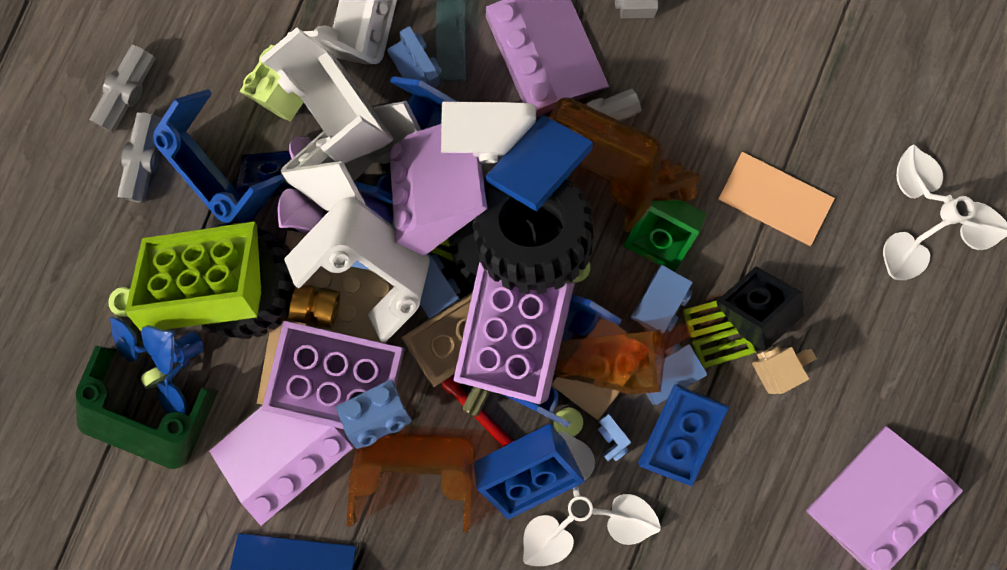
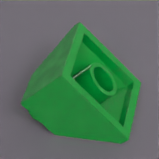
M682 200L648 201L623 247L659 266L663 265L675 272L698 236L707 213Z

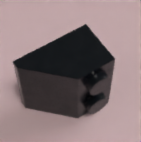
M757 266L717 300L718 307L739 334L764 351L772 346L804 316L802 292Z

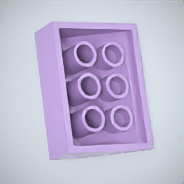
M501 0L486 6L487 22L523 103H530L536 106V118L609 88L571 0Z
M441 124L408 134L389 150L396 243L425 256L487 209L482 165L479 162V158L473 156V153H441Z
M479 262L453 381L537 404L547 401L575 283L564 281V287L557 290L554 287L547 288V293L538 294L537 290H530L529 294L519 293V288L517 287L509 290L502 286L501 280L495 282L489 276L488 270H485Z
M283 321L262 411L344 429L336 406L390 379L396 387L405 348Z
M261 406L209 452L241 504L262 526L353 449L354 445L346 436L344 429L262 411Z
M884 426L809 506L806 512L866 570H891L963 490L939 467L887 426Z

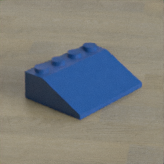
M238 533L230 570H354L356 545Z

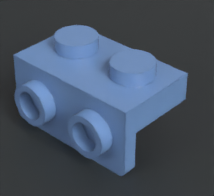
M410 26L400 31L401 41L388 48L387 52L402 78L421 80L433 88L440 86L439 74L442 72L436 59L434 57L429 59L424 51L427 46L419 32L414 34Z
M391 379L336 406L346 436L356 449L370 446L377 439L389 433L398 432L405 425L412 422Z

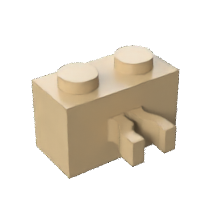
M778 345L757 354L759 359L752 362V365L768 394H783L809 380L802 366L813 362L817 358L811 348L795 354L792 347L781 348Z

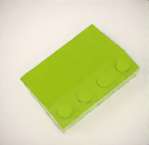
M255 221L142 238L125 308L127 316L141 332L142 328L147 325L166 330L256 318L258 316L261 296L258 233Z

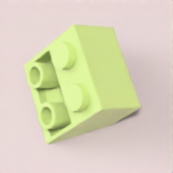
M270 45L269 48L265 49L260 58L271 50L274 45ZM259 58V63L253 72L246 76L243 87L239 92L275 115L291 122L303 104V100L294 92L288 94L278 82L281 78L279 74L263 64Z

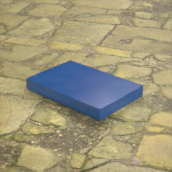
M542 115L486 175L487 183L531 209L538 211L591 152L593 142Z
M674 384L640 457L639 466L693 486L729 406Z

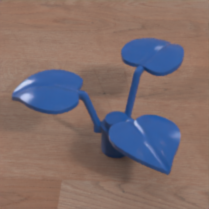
M110 317L114 343L126 360L134 362L138 359V353L147 351L152 356L159 371L166 375L169 374L164 382L157 383V395L164 411L167 414L181 412L189 415L186 399L181 391L172 384V380L182 368L189 365V359L204 351L200 337L195 332H190L175 340V331L162 330L147 325L142 328L141 334L144 346H140L137 344L135 333L128 324L117 317ZM173 362H179V365L172 371Z

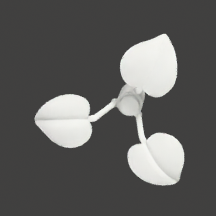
M916 145L910 146L904 152L898 163L896 174L900 189L909 198L915 199L924 194L927 199L944 201L940 211L943 221L919 236L916 240L907 232L895 233L887 239L883 248V256L888 274L893 279L908 280L920 275L930 262L929 250L920 245V243L949 224H963L960 229L961 237L969 247L976 250L991 248L1007 237V221L988 205L973 202L967 196L953 199L951 195L942 196L930 193L938 190L942 184L943 172L940 165L934 158L921 151Z
M564 431L560 432L559 434L565 439L584 480L590 477L595 467L592 451L582 441ZM578 486L573 488L574 498L568 505L569 516L560 525L550 515L538 516L529 522L523 538V562L531 566H547L562 561L569 555L574 544L573 536L564 528L573 520H587L591 514L611 516L607 523L610 535L617 542L626 545L639 543L649 536L658 533L661 530V526L653 509L638 496L622 494L613 500L612 511L593 508L589 498L580 495Z

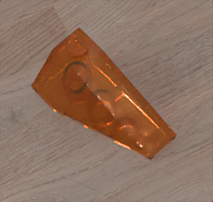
M661 329L562 340L554 376L593 384L601 388L618 390L629 395L661 392L665 362Z

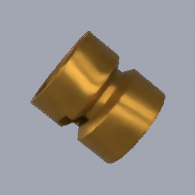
M303 284L300 288L295 287L290 304L289 319L306 324L313 320L315 326L332 329L338 314L340 291L326 288L317 291L315 286Z

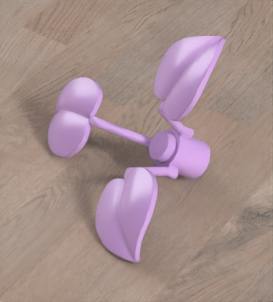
M295 136L289 144L291 158H294L313 140ZM286 189L280 196L278 203V222L280 228L293 227L301 233L308 234L326 214H323L324 209L297 189ZM361 191L359 192L367 207L390 224H393L394 214L388 203Z

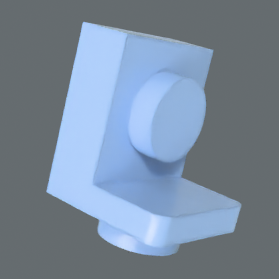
M606 413L598 420L601 424L598 431L608 443L613 440L616 444L602 455L607 461L611 458L617 461L629 451L626 446L631 441L611 416Z

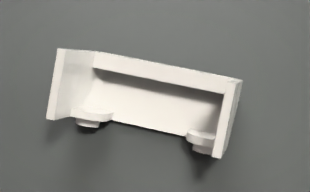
M339 0L333 28L326 25L318 26L314 31H304V33L330 51L336 58L361 64H378L384 56L397 0Z
M298 27L260 58L263 64L279 74L281 78L278 82L288 94L294 92L301 97L328 136L325 139L326 143L321 146L322 150L335 162L338 160L343 161V163L349 162L384 148L394 140L391 133L337 58Z
M402 101L372 107L394 139L384 148L346 163L339 160L335 162L321 148L326 143L325 139L328 137L323 131L282 167L281 173L285 180L326 211H330L338 201L347 197L356 198L365 204L353 181L372 163H389V150L393 145L399 143L408 134L421 130L408 102Z
M442 102L441 153H473V156L478 157L479 162H481L483 180H486V175L535 124L536 106L530 103Z
M352 197L343 198L338 201L284 258L293 283L298 288L320 266L330 272L341 273L348 270L356 261H359L392 284L394 287L368 313L380 341L384 344L419 308L430 264L427 254L422 256L396 243L395 227L361 201Z

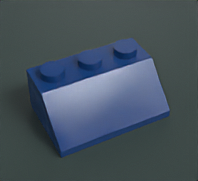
M551 424L539 428L473 462L477 490L507 519H511L585 483L584 477L565 439Z

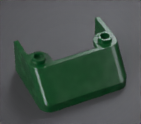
M95 345L76 389V420L78 429L87 436L166 468L177 469L186 465L190 460L219 390L201 388L190 416L181 412L169 413L162 419L157 430L103 408L108 398V388L103 380L117 349Z

